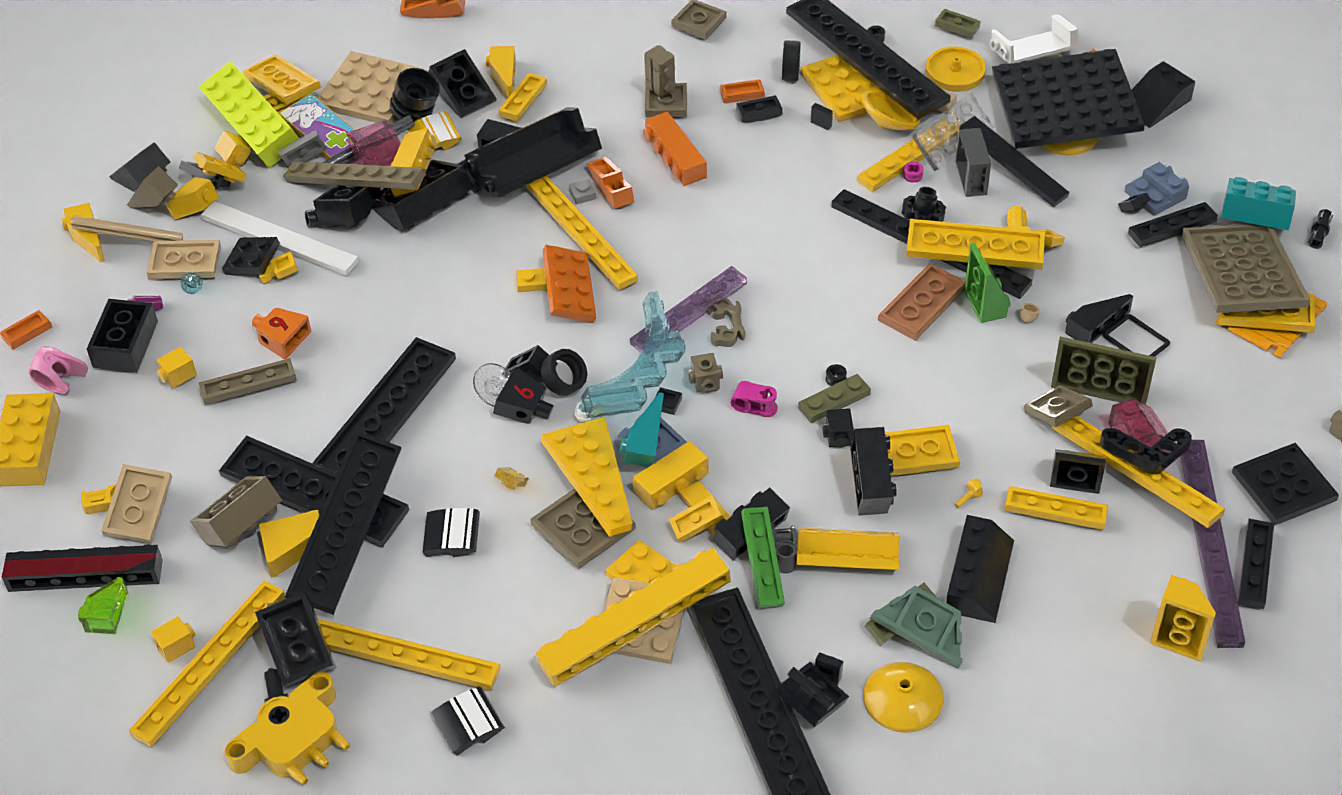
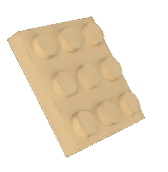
M613 577L604 612L611 604L620 603L628 598L633 591L642 590L650 584ZM685 610L613 653L671 664Z

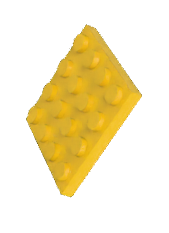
M838 55L801 67L802 76L826 107L833 111V116L838 122L867 113L861 100L865 91L873 90L884 93Z

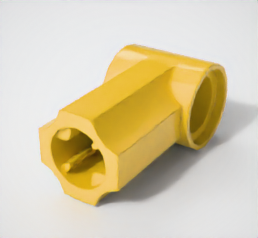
M1013 206L1007 210L1006 228L1030 230L1029 226H1027V212L1022 206Z

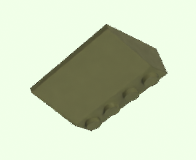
M1060 336L1051 387L1055 388L1062 385L1079 394L1145 408L1157 357Z

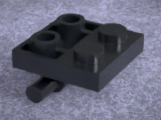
M811 662L799 670L793 667L787 674L789 678L778 685L775 691L814 728L845 704L849 698L841 688Z

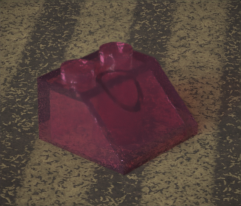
M387 120L346 133L358 165L384 166L393 163L401 144L397 133Z
M1135 399L1112 405L1108 422L1111 428L1118 429L1149 447H1152L1168 434V431L1151 407Z

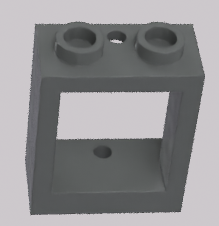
M981 129L959 130L955 163L965 196L987 195L991 160Z

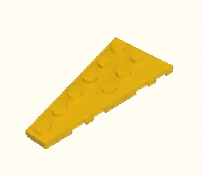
M605 417L541 434V443L609 537L630 531L632 529V519Z

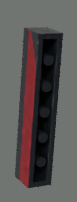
M150 544L142 546L6 553L2 580L8 592L160 584L163 558L158 545Z

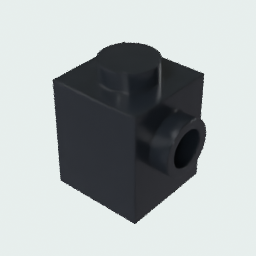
M850 408L826 410V423L822 424L823 438H828L829 447L850 446L854 432Z

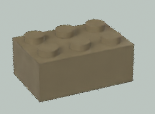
M246 476L190 522L206 545L229 547L239 540L241 533L258 525L257 520L262 516H268L277 509L276 505L282 499L266 476Z

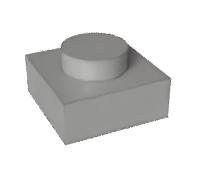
M590 179L569 184V190L576 204L597 199L596 191Z

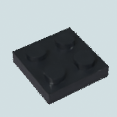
M239 238L222 267L226 275L263 274L280 245L278 238Z

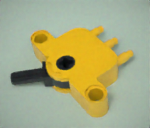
M268 668V671L264 673L268 698L264 699V704L259 708L257 723H252L228 742L224 749L230 769L234 773H246L261 761L278 777H293L296 781L305 785L308 782V778L302 771L304 767L313 760L322 767H327L329 760L323 752L333 743L343 750H348L350 747V743L338 732L334 715L327 708L336 698L333 680L330 674L318 672L308 678L288 696V693L284 694L282 681L277 669Z

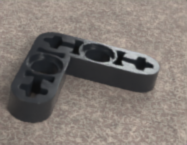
M1106 428L1101 433L1100 446L1147 473L1159 474L1189 449L1192 435L1187 430L1176 428L1171 430L1152 447H1149L1118 429ZM1127 449H1132L1137 452H1130ZM1162 449L1169 450L1171 453L1164 452Z

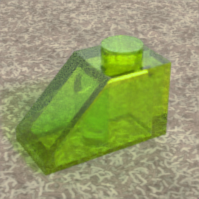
M118 577L86 596L83 607H80L78 611V620L82 623L85 632L116 633L129 593L123 578Z

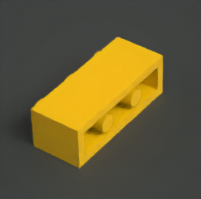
M689 440L634 476L633 492L651 510L659 505H664L671 497L697 480H702L709 473L708 457Z

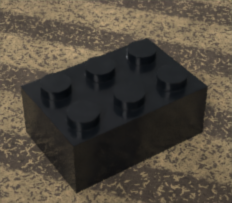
M108 299L86 349L93 368L138 371L158 323L152 302Z
M884 427L854 429L850 453L858 516L887 514L890 505L894 504V497L897 495L896 483L891 482L890 474L894 471L893 460L888 458V450H890L891 446L890 436L885 435Z
M305 592L255 612L283 686L291 687L307 680L318 672H327L336 668L308 594Z

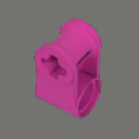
M741 381L737 385L730 404L739 412L772 417L778 410L777 403L775 402L777 391L771 386Z

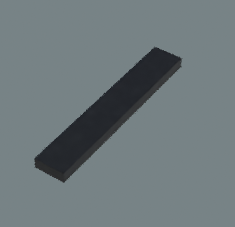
M975 115L960 125L959 130L980 128L988 154L1051 206L1055 207L1069 196L1070 192Z

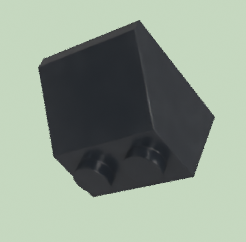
M153 142L109 177L129 190L135 191L143 180L158 166L166 172L167 169L165 167L171 161L157 144Z
M1055 449L1050 487L1099 494L1106 465L1105 456Z

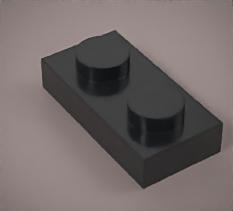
M776 95L736 103V110L742 123L782 115V106Z

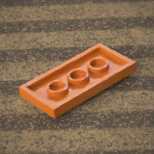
M545 244L542 251L550 314L594 323L596 310L587 253Z

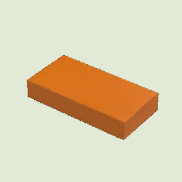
M761 79L720 85L724 104L765 97Z
M38 310L2 330L0 336L14 350L52 328V325L43 313Z

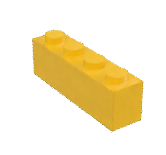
M428 128L405 134L391 166L423 168L424 172H426L437 146L435 136L431 135ZM420 184L417 186L415 190L395 188L390 189L392 190L394 196H399L406 193L418 191Z

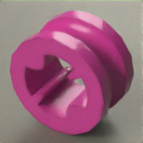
M918 162L907 163L904 167V179L911 183L921 181L923 178V166Z

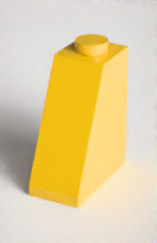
M318 510L259 524L271 577L279 575L300 561L319 517Z

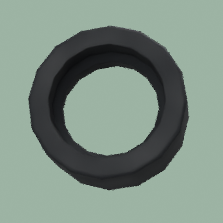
M784 41L782 80L798 81L800 41Z
M571 349L555 351L545 358L541 366V376L546 387L559 396L572 394L586 383L588 376L586 364L582 357ZM557 360L569 366L573 375L572 384H567L559 378L555 367Z

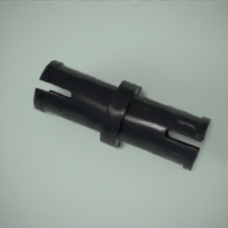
M1320 210L1316 222L1311 227L1312 234L1308 244L1314 249L1321 248L1325 236L1329 234V224L1333 218L1330 210Z

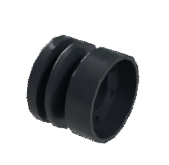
M408 68L400 72L390 99V109L393 115L399 120L410 115L414 121L432 115L440 92V84L437 78L430 72L420 68Z

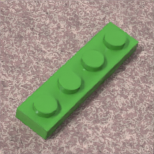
M768 507L744 508L741 511L758 609L782 607L785 604Z

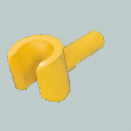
M977 478L967 483L966 487L969 491L955 503L957 508L961 507L972 497L979 498L982 496V484Z

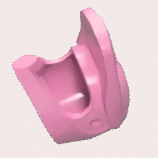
M43 346L33 356L29 375L40 387L50 392L65 394L68 392L70 385L63 382L60 377L68 375L85 376L88 367L80 359L56 348Z

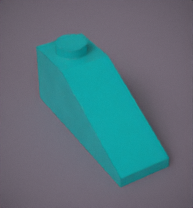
M658 393L631 427L627 439L622 438L620 453H624L623 463L644 467L653 465L656 457L664 393Z

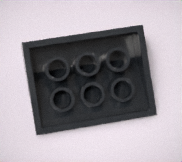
M432 159L418 191L394 196L390 188H382L372 209L393 227L408 230L413 228L419 220L430 218L434 211L448 207L451 201L465 197L467 192L473 189L464 165Z

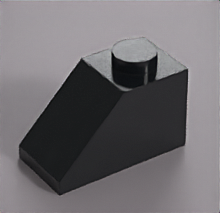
M537 345L512 357L501 375L504 378H509L514 368L537 382L543 383L541 366L549 354Z

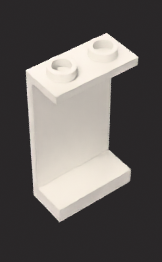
M1060 15L1052 16V32L1012 42L1008 41L999 32L992 31V50L1009 64L1078 48V29Z

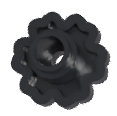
M921 187L916 192V196L910 195L903 200L901 213L908 220L917 219L943 222L946 206L943 202L937 200L938 197L935 189Z

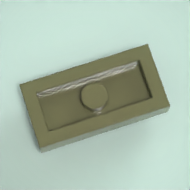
M943 9L935 20L936 27L971 39L980 28L981 23L980 20L947 9Z

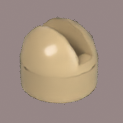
M1024 303L1020 311L1022 320L1027 323L1033 322L1037 319L1040 308L1033 303Z

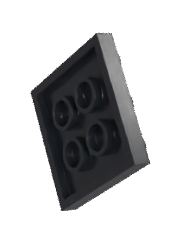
M1296 442L1233 466V475L1268 519L1274 523V526L1333 503L1339 497L1337 491Z

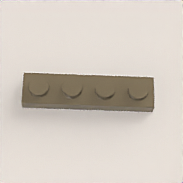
M288 358L199 382L204 404L208 405L297 381L291 359Z

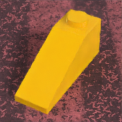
M490 46V53L486 55V67H490L492 78L508 99L513 93L515 85V46Z
M90 202L64 208L65 218H61L64 230H69L71 238L98 261L104 262L105 259L99 234L71 228L73 216L95 219Z

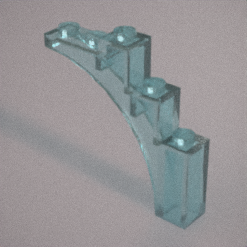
M658 291L649 292L642 302L645 315V338L638 359L621 375L605 383L588 386L582 394L581 399L587 418L640 411L647 401L645 388L660 386L667 373L665 364L678 362L685 353V342L681 339L679 331L670 332V322L666 320L664 303L659 298Z

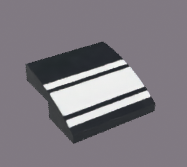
M449 508L427 512L422 550L425 556L431 557L450 552L453 557H458L476 552L480 511L471 508Z
M480 686L455 696L431 711L449 747L457 756L478 740L485 743L505 728Z

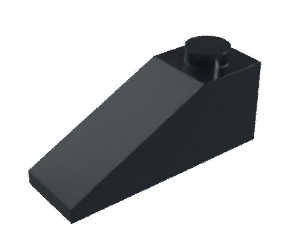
M1127 294L1081 306L1078 310L1072 311L1067 316L1065 334L1075 340L1093 343L1107 329L1131 311L1134 296Z

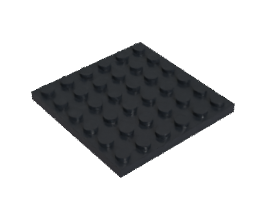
M1116 49L992 66V75L1015 149L1144 131V121Z

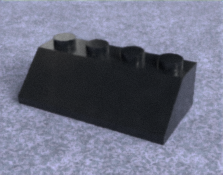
M972 515L966 516L946 603L961 611V616L996 623L1014 539L993 520Z

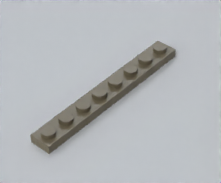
M294 161L283 177L287 182L415 190L426 173L423 168Z

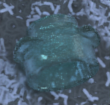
M187 273L186 276H182L181 288L184 292L195 294L198 290H201V285L203 284L201 277L194 273Z

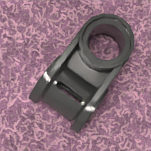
M795 525L785 529H774V527H771L779 572L784 574L791 573L797 567Z

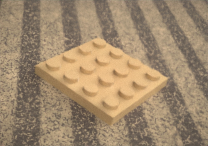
M351 51L317 98L334 113L389 126L396 118L390 109V99L400 72L408 68H424Z

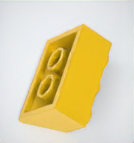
M1171 575L1161 600L1150 644L1201 662L1216 612L1197 583L1191 582L1186 578Z

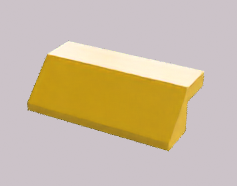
M799 527L797 565L899 570L900 536L898 532Z

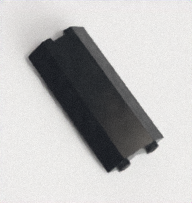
M566 107L464 154L466 159L465 165L471 176L488 196L500 198L602 149L597 129L584 127L579 108Z

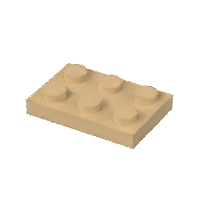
M220 240L154 241L147 269L148 279L215 278L221 249Z
M123 464L101 530L102 534L152 544L172 480L171 473Z

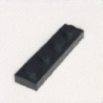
M1206 202L1131 226L1129 227L1128 234L1139 247L1181 234L1183 228L1202 227L1216 222L1218 215Z
M1248 519L1238 596L1239 605L1264 609L1274 523Z

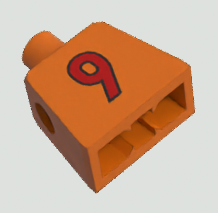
M274 308L266 317L256 314L252 320V326L256 327L259 342L283 359H287L312 332L307 315L281 308Z

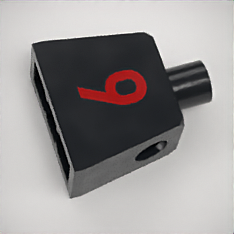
M514 368L496 399L493 414L529 424L536 413L549 418L554 405L543 400L546 391L544 385Z

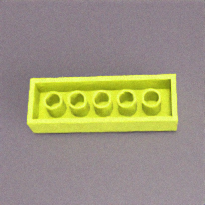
M231 61L199 86L210 102L238 134L243 137L268 168H271L282 159L279 150L299 139L293 129Z

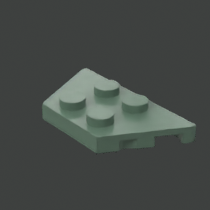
M914 586L902 596L896 597L889 604L872 613L870 619L953 667L958 669L961 666V611Z

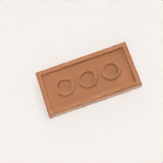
M929 263L878 315V321L916 341L964 292L966 281Z

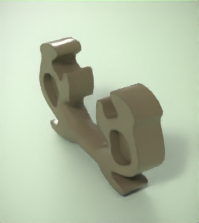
M725 297L709 300L706 305L707 315L714 312L715 320L724 319L725 315H730L733 323L732 329H728L725 325L717 326L716 334L711 332L712 344L715 347H732L735 345L738 336L744 341L745 329L741 322L742 308L740 302L736 301V306H734Z

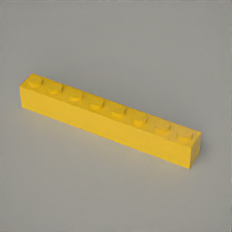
M713 547L707 551L699 552L695 555L694 559L685 564L677 565L672 572L663 577L655 578L650 585L642 590L633 591L628 598L620 603L611 604L605 612L598 616L589 617L583 625L576 629H570L556 641L541 646L539 651L536 652L539 666L553 687H557L730 583V569Z

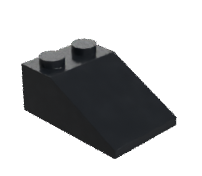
M465 49L429 66L428 72L434 75L440 84L439 95L460 118L497 101L494 93Z
M1165 61L1150 69L1132 89L1145 126L1148 128L1153 127L1190 102L1196 81Z
M334 186L313 200L319 225H329V227L346 225L348 228L358 226L359 222L368 216L381 188Z

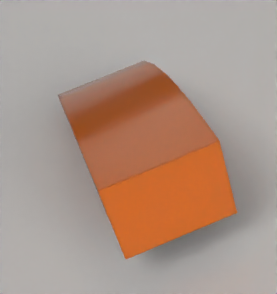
M402 0L400 13L401 15L418 18L452 17L464 14L465 0Z
M607 157L586 163L596 185L615 209L635 202L632 186L623 179L622 171Z

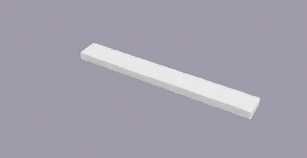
M216 201L201 214L202 220L245 237H277L280 242L278 250L286 253L291 251L293 256L347 276L359 263V259L355 255Z

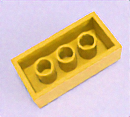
M54 393L6 395L0 419V486L45 485L61 412Z

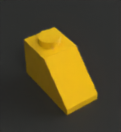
M194 177L175 192L176 195L168 203L165 201L164 203L172 218L176 220L205 210L219 196L211 180Z

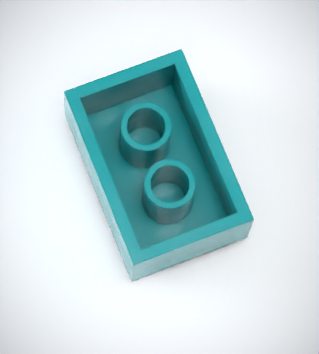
M1242 177L1229 178L1221 218L1289 231L1295 208L1296 190H1292L1291 187L1285 185L1279 187L1270 186L1269 183L1264 181L1249 182Z

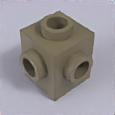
M714 353L691 356V370H688L690 384L694 383L696 392L720 389V379H723V370L721 365H717Z

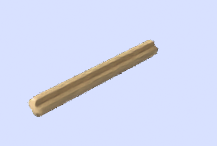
M73 216L71 220V228L153 242L183 241V233L80 216Z

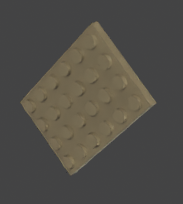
M1256 224L1182 229V238L1216 313L1309 307L1310 298L1274 228Z

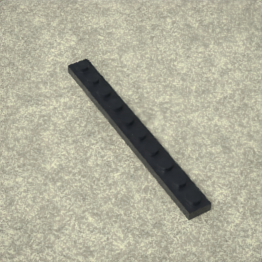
M845 189L832 200V208L907 244L910 220ZM940 260L967 273L968 262ZM989 265L995 277L1000 279L1002 290L1018 299H1021L1032 286V279L1005 266Z

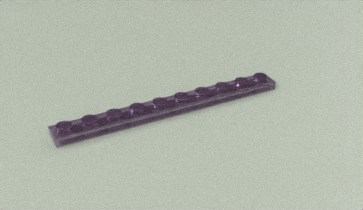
M1191 440L1189 449L1180 456L1185 484L1217 503L1205 441ZM1192 518L1208 601L1216 612L1213 628L1217 648H1244L1245 637L1221 519L1207 528Z

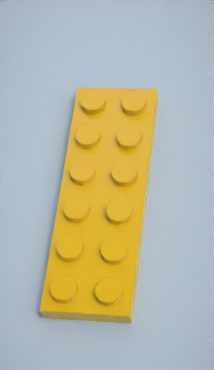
M910 219L906 257L968 262L970 243H975L989 265L1042 270L1045 231Z

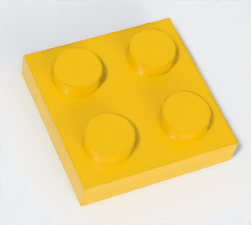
M196 151L193 160L198 164L199 168L203 169L204 173L211 176H216V173L224 176L223 179L236 183V180L244 182L246 173L236 164L228 163Z
M639 539L605 570V573L611 580H613V577L650 584L655 578L663 577L672 572L677 565Z

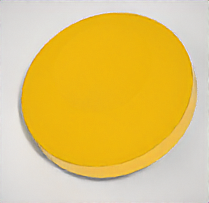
M951 46L933 52L927 59L925 72L927 78L941 89L961 92L971 90L982 83L985 78L986 64L984 59L975 51L964 47Z

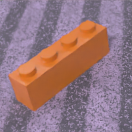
M668 112L645 119V129L643 130L645 139L652 143L655 152L662 156L664 164L671 168L674 177L679 179L683 186L707 178L706 160Z

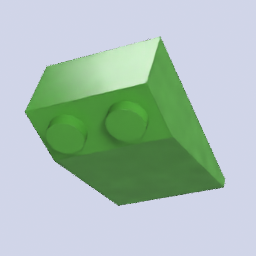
M970 243L964 292L981 323L1006 318L1008 307H1010V298L1008 294L1003 292L1000 279L995 277L976 244Z

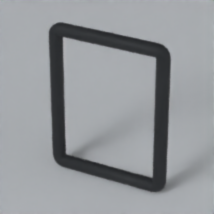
M1131 314L1125 315L1103 333L1104 338L1121 350L1132 352L1108 335L1125 321L1131 319L1164 342L1162 346L1149 356H1157L1170 345V341Z

